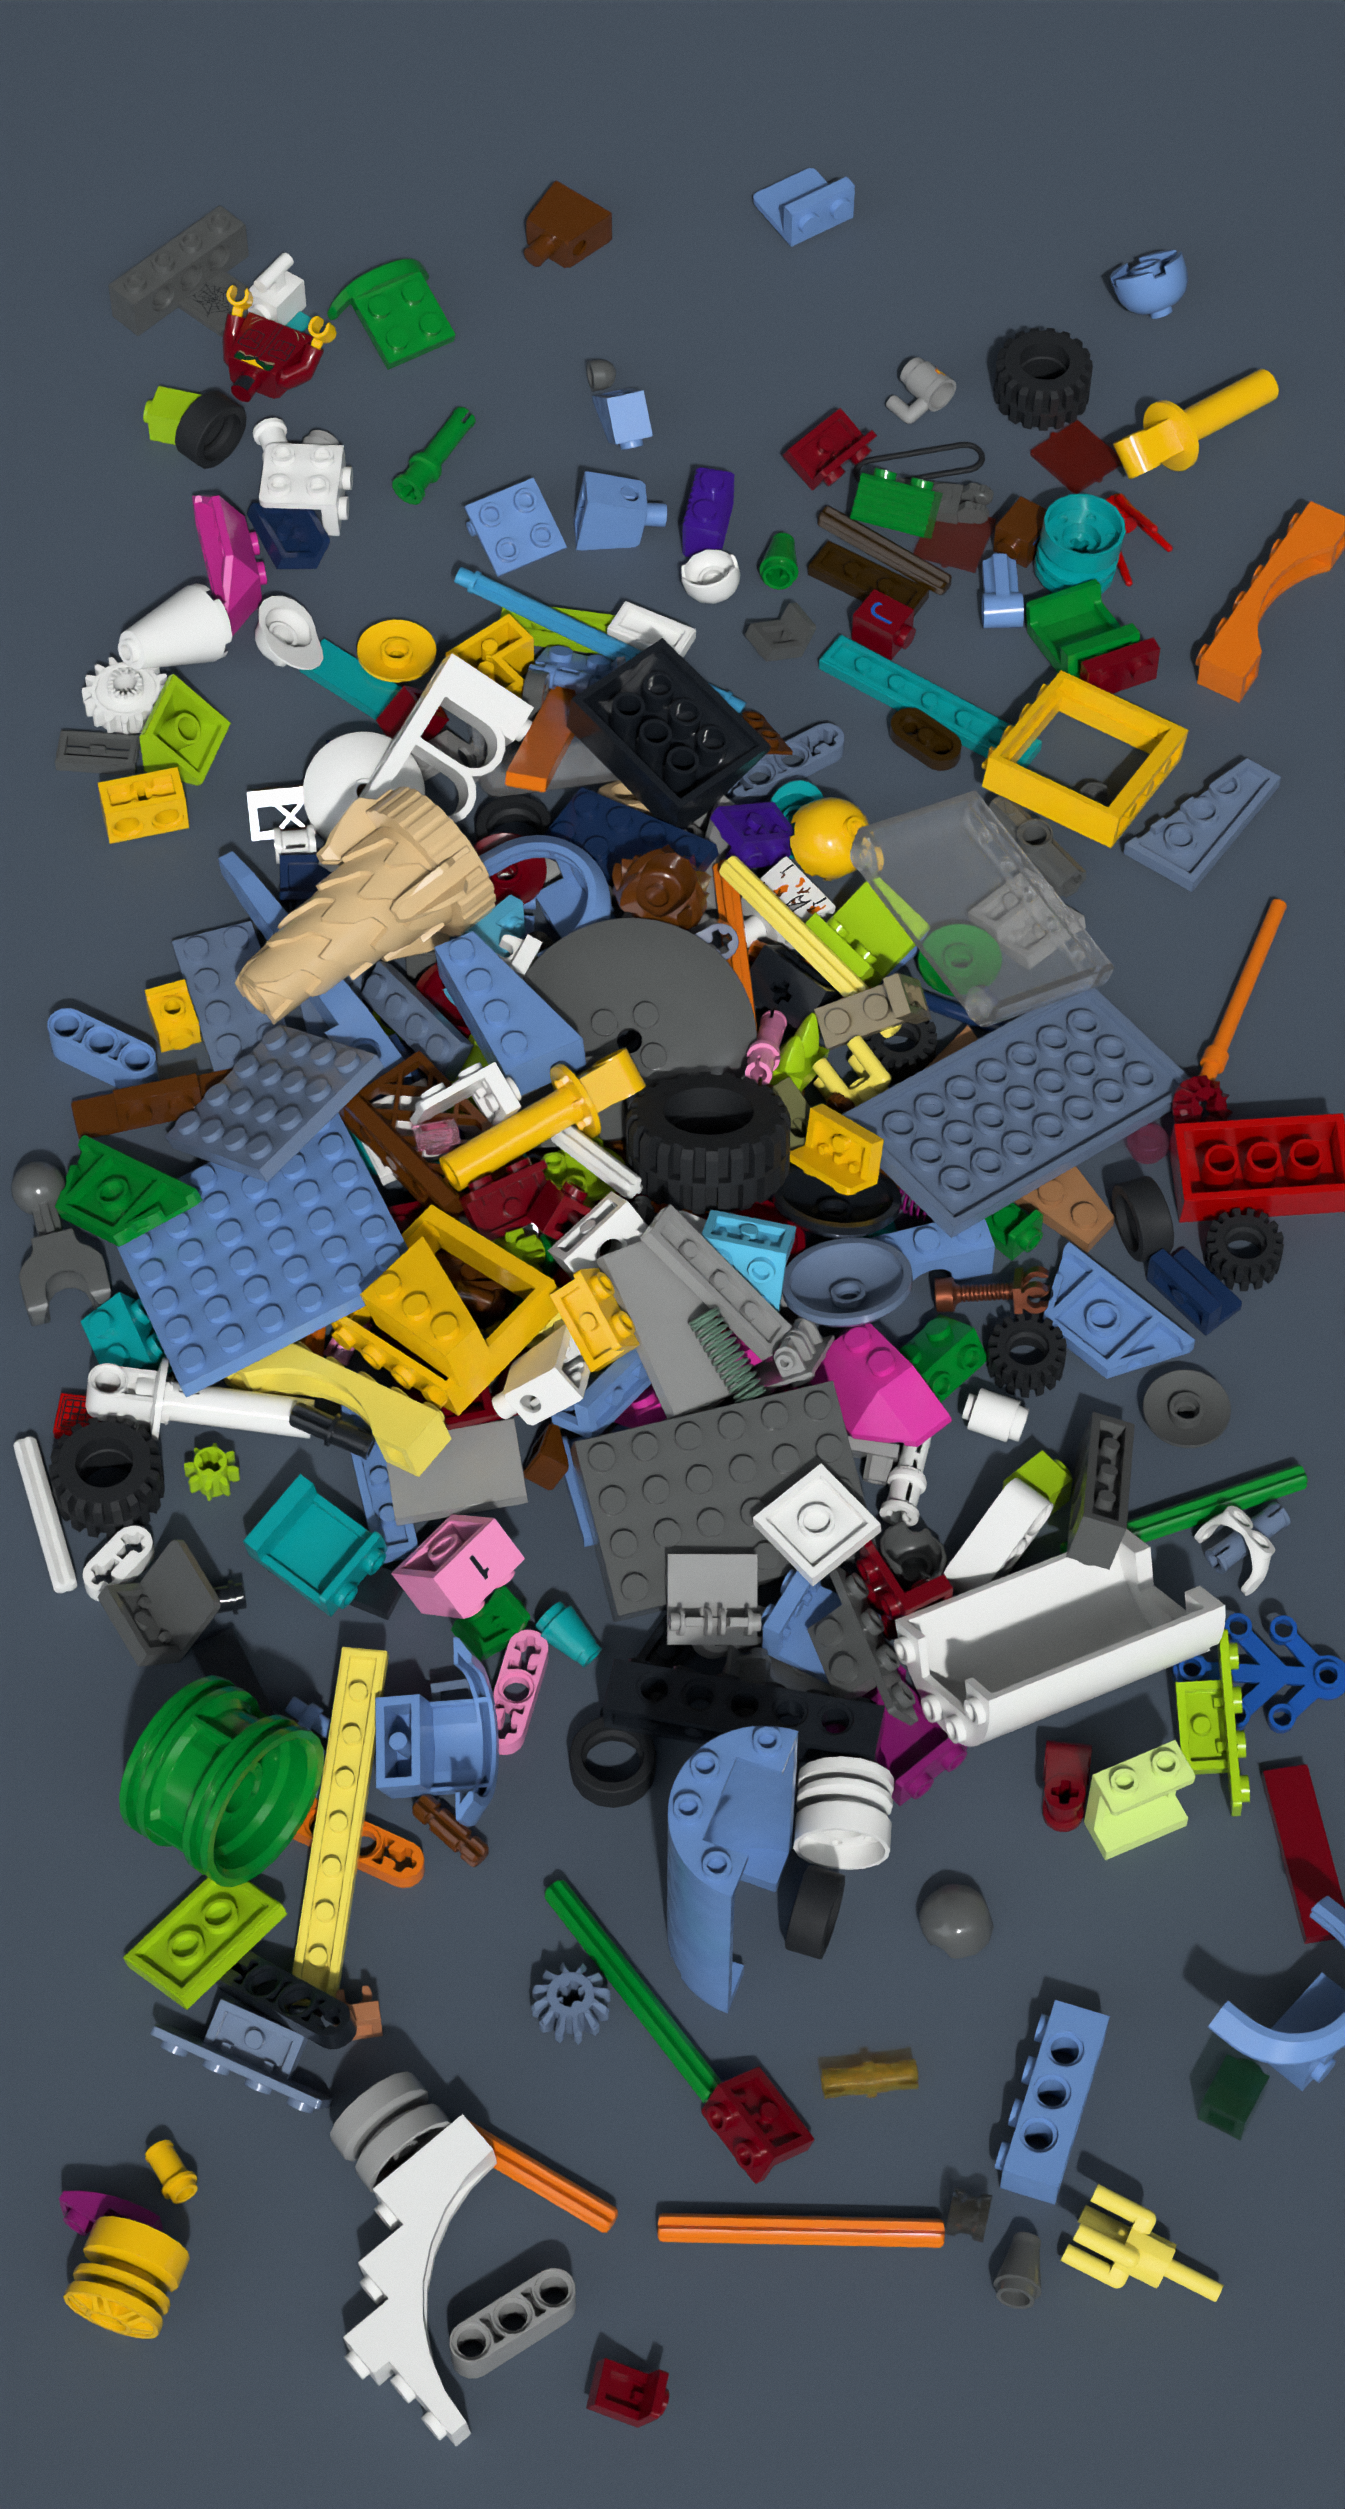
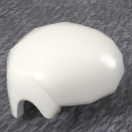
M706 549L693 555L685 565L681 566V581L687 594L698 602L716 604L727 600L735 593L740 581L739 565L733 554H728L722 550Z

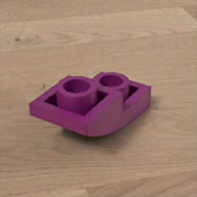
M63 2191L58 2198L63 2216H65L63 2221L72 2230L83 2236H87L91 2232L95 2221L99 2217L104 2216L130 2219L164 2233L160 2216L144 2207L115 2196L88 2191Z

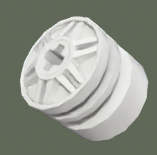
M844 1756L817 1759L808 1762L800 1768L797 1783L799 1790L796 1798V1805L800 1811L797 1812L795 1818L793 1849L797 1855L811 1864L825 1868L845 1870L865 1869L885 1861L889 1856L892 1822L888 1815L891 1814L893 1807L894 1777L890 1771L872 1761Z

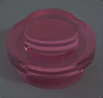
M1149 1123L1130 1134L1127 1138V1148L1136 1161L1142 1164L1158 1162L1169 1150L1170 1140L1167 1132L1155 1124Z

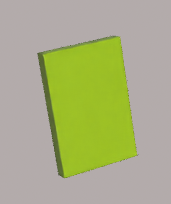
M207 1877L138 1942L123 1959L131 1970L188 2010L276 1926L287 1913L281 1903L249 1881L235 1887H224Z

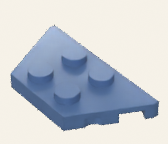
M1068 1242L1065 1245L1059 1270L1053 1282L1048 1308L1044 1311L1042 1324L1046 1317L1052 1320V1330L1056 1327L1061 1329L1062 1339H1066L1069 1350L1108 1379L1190 1353L1194 1349V1338L1072 1243Z

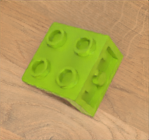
M875 876L869 877L827 922L817 913H814L805 923L870 988L878 986L883 980L882 978H885L929 932V928Z

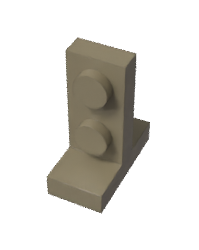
M896 973L882 978L884 982L882 985L814 1009L826 1049L832 1050L846 1045L852 1038L858 1035L865 1038L907 1022L919 1024L932 1019L920 980Z

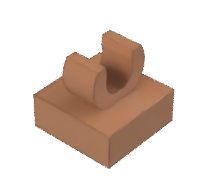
M362 1986L363 1999L357 2004H348L345 2000L344 1990H337L336 1999L344 2002L349 2007L357 2024V2032L353 2040L383 2036L378 2000H372L370 1988Z

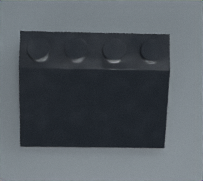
M663 638L573 697L570 703L566 726L657 819L682 830L705 815L771 748V745Z

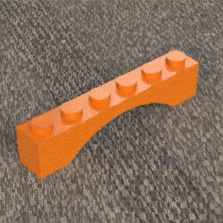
M1312 501L1309 502L1302 514H1294L1284 540L1280 538L1276 540L1271 549L1268 563L1265 566L1262 564L1258 566L1252 577L1251 587L1247 592L1241 591L1233 606V613L1229 619L1223 617L1219 622L1211 645L1204 644L1196 659V666H1199L1197 684L1240 703L1258 676L1262 654L1258 638V625L1265 611L1279 595L1294 584L1331 570L1345 549V516Z

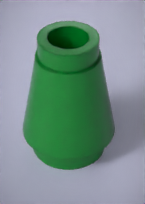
M778 533L773 536L772 542L760 565V575L764 583L770 588L777 590L786 589L798 577L795 540L790 534Z

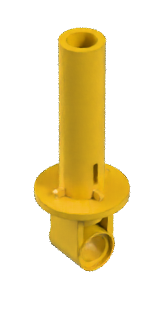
M1259 369L1184 410L1167 400H1160L1151 404L1144 414L1143 429L1113 443L1128 478L1132 479L1161 465V463L1174 471H1184L1190 468L1198 458L1199 440L1276 400L1279 393L1278 384L1269 371Z
M626 1047L595 1062L592 1067L577 1076L563 1064L553 1066L550 1069V1079L554 1089L552 1093L439 1158L441 1168L450 1184L457 1191H461L468 1187V1184L487 1176L572 1125H575L578 1130L589 1138L598 1136L601 1133L598 1113L646 1087Z

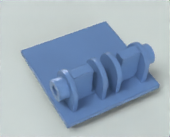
M534 477L464 506L470 521L466 522L467 530L471 536H478L497 577L567 548Z

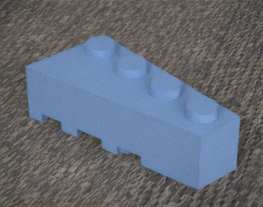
M474 931L434 947L439 977L489 1065L496 1062L504 1078L510 1077L515 1082L521 1095L551 1083L550 1069L557 1064L565 1065L573 1073L587 1068L583 1038Z

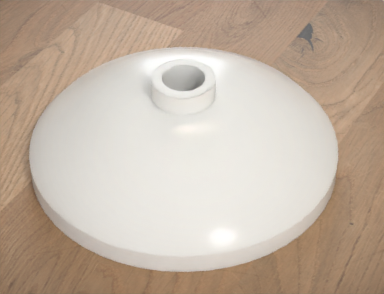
M353 732L330 741L314 756L304 778L303 803L310 823L314 824V829L324 840L327 841L330 832L350 804L359 798L356 793L357 787L368 783L394 739L379 733ZM410 754L391 786L396 789L407 786L425 795L421 770L416 760Z

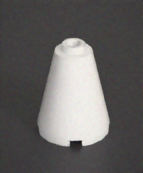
M197 583L186 586L122 632L118 644L119 655L133 669L215 662L227 655L228 651L224 652L225 645L232 640L230 620L220 599H211L206 593L210 590L207 586Z

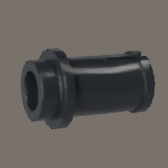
M233 1579L228 1580V1585L213 1587L221 1603L217 1613L233 1611L234 1615H238V1610L247 1608L242 1582L234 1583Z

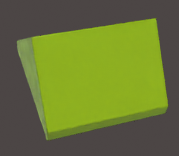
M174 674L168 676L139 736L144 772L149 773L178 767L181 782L198 786L203 783L231 723Z

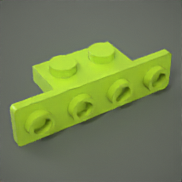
M1224 1629L1219 1644H1217L1220 1680L1175 1682L1179 1745L1195 1775L1228 1773L1231 1816H1241L1242 1803L1250 1802V1787L1248 1775H1240L1238 1758H1246V1739L1244 1730H1236L1235 1714L1243 1712L1241 1686H1232L1231 1670L1239 1669L1237 1642H1229L1228 1629Z

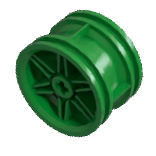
M215 1675L199 1678L172 1696L155 1714L139 1737L129 1757L121 1781L119 1793L120 1814L127 1826L157 1846H174L183 1852L188 1865L199 1873L206 1875L218 1885L235 1887L244 1884L261 1874L290 1844L302 1826L313 1805L321 1782L324 1767V1750L321 1741L312 1731L301 1727L287 1716L277 1714L268 1716L261 1712L256 1699L242 1688L236 1687L226 1678Z

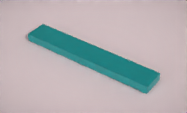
M843 635L836 639L819 660L820 670L897 711L905 708H915L923 711L954 732L960 738L962 746L985 758L988 757L991 746L997 748L1004 731L1010 725ZM1036 738L1016 764L1027 768L1041 751L1042 741Z

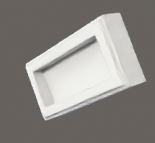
M625 601L608 626L607 635L641 651H644L663 638L679 655L684 657L696 639V629Z

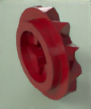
M1207 1075L1194 1076L1184 1080L1176 1089L1173 1097L1172 1109L1176 1124L1227 1121V1118L1233 1111L1227 1108L1226 1100L1230 1095L1220 1090V1081H1212L1208 1079ZM1207 1101L1206 1110L1210 1113L1208 1116L1202 1117L1203 1108L1199 1105V1102Z

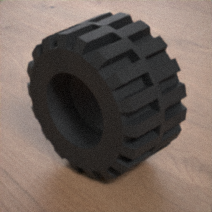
M1031 328L1029 333L1024 331L1016 333L1015 339L1009 338L1005 341L1004 348H1000L998 352L994 399L996 404H999L1000 412L1003 415H1010L1009 420L1014 424L1023 423V428L1030 430L1032 427H1039V431H1048V427H1054L1057 430L1064 428L1065 422L1069 424L1075 422L1077 415H1082L1085 412L1086 404L1089 402L1093 368L1089 350L1082 348L1083 343L1078 338L1071 339L1070 333L1065 331L1057 333L1055 328H1047L1046 331H1040L1039 328Z
M107 1416L106 1422H98V1417L88 1419L89 1425L82 1427L80 1423L71 1427L72 1435L63 1434L58 1440L59 1449L53 1448L50 1456L52 1464L49 1465V1474L56 1506L59 1507L60 1515L65 1522L71 1520L72 1528L76 1531L81 1532L84 1528H87L88 1536L98 1538L100 1533H106L107 1539H111L116 1532L124 1527L135 1526L138 1523L144 1527L151 1521L149 1512L157 1514L161 1507L160 1498H164L165 1493L162 1464L155 1440H150L149 1432L143 1427L136 1430L135 1422L125 1419L121 1424L118 1423L115 1416ZM115 1467L129 1472V1475L122 1482L111 1487H94L85 1482L91 1474L103 1468Z

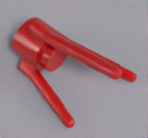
M1117 493L1106 499V501L1118 509L1124 518L1125 534L1132 532L1138 526L1167 552L1173 550L1172 545L1157 532L1158 527L1137 510L1125 495ZM1120 551L1117 566L1125 585L1130 587L1133 581Z

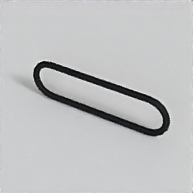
M960 442L871 457L860 461L855 466L854 478L859 483L860 469L870 463L959 448L975 450L979 454L978 463L970 467L912 477L929 480L970 473L983 466L985 453L982 448L974 443Z

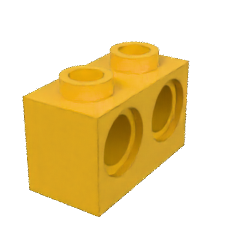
M178 767L97 783L102 814L110 844L189 828L186 798Z

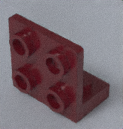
M870 1540L860 1548V1558L857 1560L858 1575L868 1587L869 1595L866 1598L869 1605H872L881 1616V1621L884 1625L882 1633L888 1641L898 1638L896 1619L952 1598L953 1587L945 1574L932 1580L928 1578L922 1579L913 1584L904 1593L872 1541Z

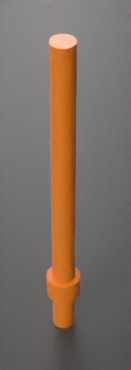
M1273 899L1271 901L1214 1041L1204 1051L1200 1061L1202 1069L1199 1076L1207 1075L1208 1079L1215 1081L1217 1075L1221 1074L1225 1069L1229 1059L1228 1048L1287 908L1286 903L1280 899Z

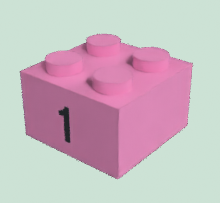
M451 1514L391 1574L421 1614L465 1619L472 1617L485 1605L484 1599L495 1588L504 1586L514 1577V1569L525 1558L495 1518Z

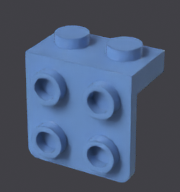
M807 168L756 192L753 196V203L792 247L853 218L855 185L847 176L828 184L816 169Z
M791 1569L782 1583L780 1589L782 1596L776 1606L770 1603L761 1617V1629L763 1630L762 1648L767 1650L769 1656L829 1684L807 1629L837 1609L842 1603L837 1593L821 1586V1580L812 1586L798 1571Z

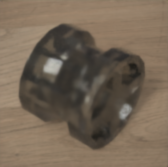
M955 2187L945 2234L956 2236L959 2233L969 2234L974 2241L983 2243L993 2195L983 2193L978 2197L967 2194L965 2189Z

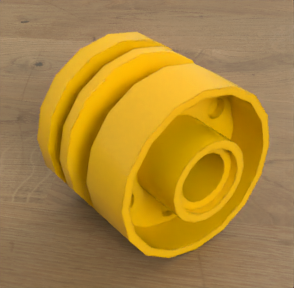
M115 2216L99 2217L95 2221L83 2249L85 2257L91 2263H81L75 2268L73 2272L75 2281L67 2286L63 2296L65 2303L75 2313L107 2330L140 2339H153L159 2335L164 2324L162 2316L168 2313L171 2307L169 2298L163 2292H173L179 2287L190 2260L189 2253L179 2242L148 2225Z

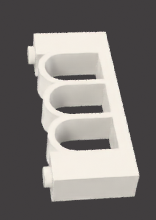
M453 653L442 660L359 797L377 800L388 790H395L396 788L391 786L410 753H412L455 783L459 794V803L456 811L448 817L454 823L461 821L472 810L476 800V784L474 780L492 772L501 763L505 746L514 740L520 742L532 725V721L527 718L534 707ZM439 706L462 719L484 736L488 755L485 763L480 768H469L458 763L421 738L422 733ZM320 862L318 863L331 873L339 867V865H323Z

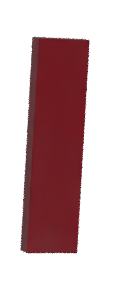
M1308 1764L1265 1770L1262 1772L1261 1779L1304 1944L1334 1940L1336 1938L1310 1917L1311 1909L1326 1896L1332 1898L1344 1909L1345 1904Z

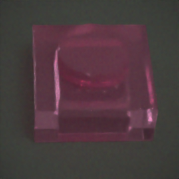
M454 1118L411 1126L414 1144L418 1152L426 1150L427 1155H439L451 1151V1145L461 1144L459 1129Z

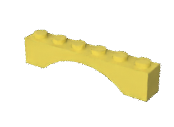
M299 1341L224 1378L226 1385L237 1390L283 1396L303 1395L324 1398L347 1407L358 1414L371 1427L373 1436L385 1461L417 1477H420L451 1440L450 1434L443 1422L445 1417L435 1405L429 1402L421 1404L409 1398L404 1391L397 1387L387 1388L377 1383L374 1378L363 1371L353 1372L331 1356L321 1357Z

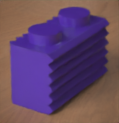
M702 467L696 469L683 522L682 554L685 557L691 558L693 555L706 549H723L734 504L735 475L732 472Z

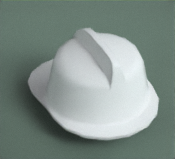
M271 596L265 599L258 609L259 622L255 629V642L261 653L276 666L284 667L289 665L301 670H313L319 667L324 659L323 650L310 614L302 605L285 596Z

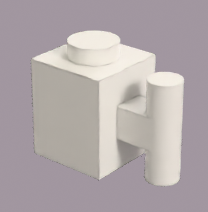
M282 253L249 288L253 295V303L248 308V313H254L284 326L299 311L306 307L304 280L287 271L294 264L293 258L289 254Z

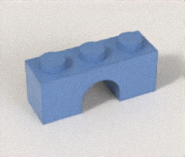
M985 1219L952 1238L935 1222L869 1238L885 1242L900 1250L910 1262L913 1281L918 1276L937 1269L947 1270L948 1276L953 1277L954 1282L992 1274L995 1244Z

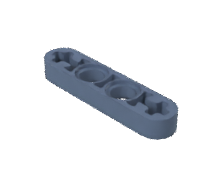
M823 723L785 741L793 751L792 755L803 759L804 762L801 765L791 767L784 764L782 760L789 755L766 754L725 795L730 796L733 794V797L729 798V800L735 805L757 803L775 794L784 784L790 781L802 780L837 762L844 753V733L842 729L831 723ZM756 772H762L767 774L770 780L763 784H756L749 780V776Z

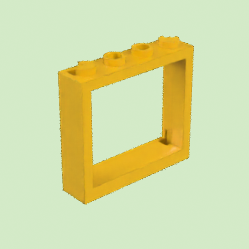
M1061 670L1049 685L1043 684L1041 686L1036 701L1033 704L1027 703L1024 706L1015 726L1010 724L1006 728L997 748L993 746L989 748L988 757L982 763V769L986 770L982 787L1112 848L1181 760L1189 730ZM1058 712L1064 713L1150 754L1109 807L1016 764Z
M431 1204L402 1234L408 1249L423 1236L434 1254L440 1248H443L524 1299L485 1340L493 1358L463 1387H460L450 1378L444 1380L365 1329L363 1326L372 1318L366 1306L331 1323L335 1331L332 1337L343 1348L350 1350L353 1347L361 1352L363 1358L375 1369L380 1370L384 1367L390 1371L394 1379L404 1388L411 1389L415 1387L421 1391L429 1403L435 1405L438 1409L444 1406L459 1416L558 1314V1310L550 1297L558 1289L553 1279Z

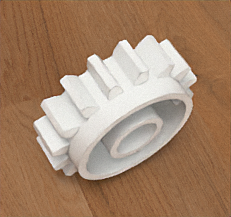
M113 657L109 658V666L106 668L99 664L95 665L96 676L86 675V687L82 688L87 717L93 716L94 726H103L107 729V733L127 735L141 733L168 678L167 675L160 674L159 667L133 669L124 661L117 663Z

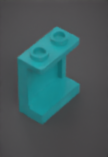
M301 1474L243 1540L245 1548L252 1559L330 1617L333 1616L338 1608L345 1609L353 1601L358 1592L357 1586L367 1574L373 1575L380 1569L386 1559L385 1552L388 1550L385 1540L377 1531L369 1532L317 1493L314 1484Z

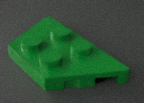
M83 1135L78 1143V1147L81 1150L80 1158L77 1165H70L66 1175V1186L60 1192L55 1208L62 1219L120 1247L193 1208L202 1201V1198L196 1188Z

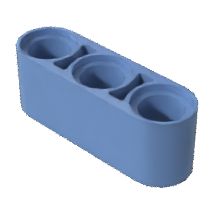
M62 1008L50 1015L47 1021L51 1049L54 1056L60 1061L118 1089L159 1081L156 1053L147 1043L72 1008Z

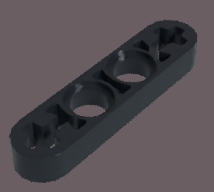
M248 1951L232 1967L233 1970L227 1971L216 1982L218 1987L226 1994L323 2048L330 2050L339 2049L350 2043L356 2035V2021L349 2007L344 2002L251 1951ZM242 1968L246 1977L243 1979L242 1975L234 1970ZM267 1981H277V1986L272 1992L266 1995H256V1990L261 1984ZM301 1999L311 2000L310 2005L303 2012L297 2014L289 2013L290 2007L296 2001ZM322 2015L324 2016L326 2021L333 2025L325 2027L324 2023L321 2020Z

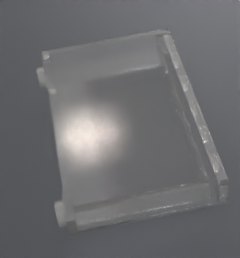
M976 790L858 829L850 851V859L853 866L859 870L964 1007L969 1018L981 1027L991 1026L1106 984L1115 968Z

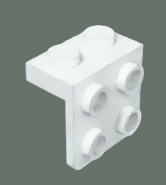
M268 444L265 449L259 492L260 505L264 508L321 510L323 527L327 534L340 536L342 520H348L349 497L345 496V491L352 490L353 468L346 467L344 445Z
M479 1062L458 1074L459 1079L450 1087L446 1088L444 1083H440L421 1095L422 1100L415 1104L416 1110L410 1121L416 1127L472 1096L481 1113L495 1126L518 1112L521 1108L519 1103L521 1094L510 1077L504 1078L496 1062L484 1068Z

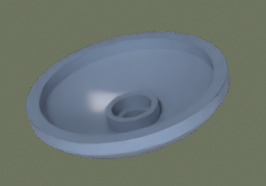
M869 1238L834 1239L804 1250L787 1265L782 1294L787 1306L794 1313L810 1322L828 1327L860 1326L885 1317L903 1303L912 1288V1269L907 1257L900 1250L885 1242Z

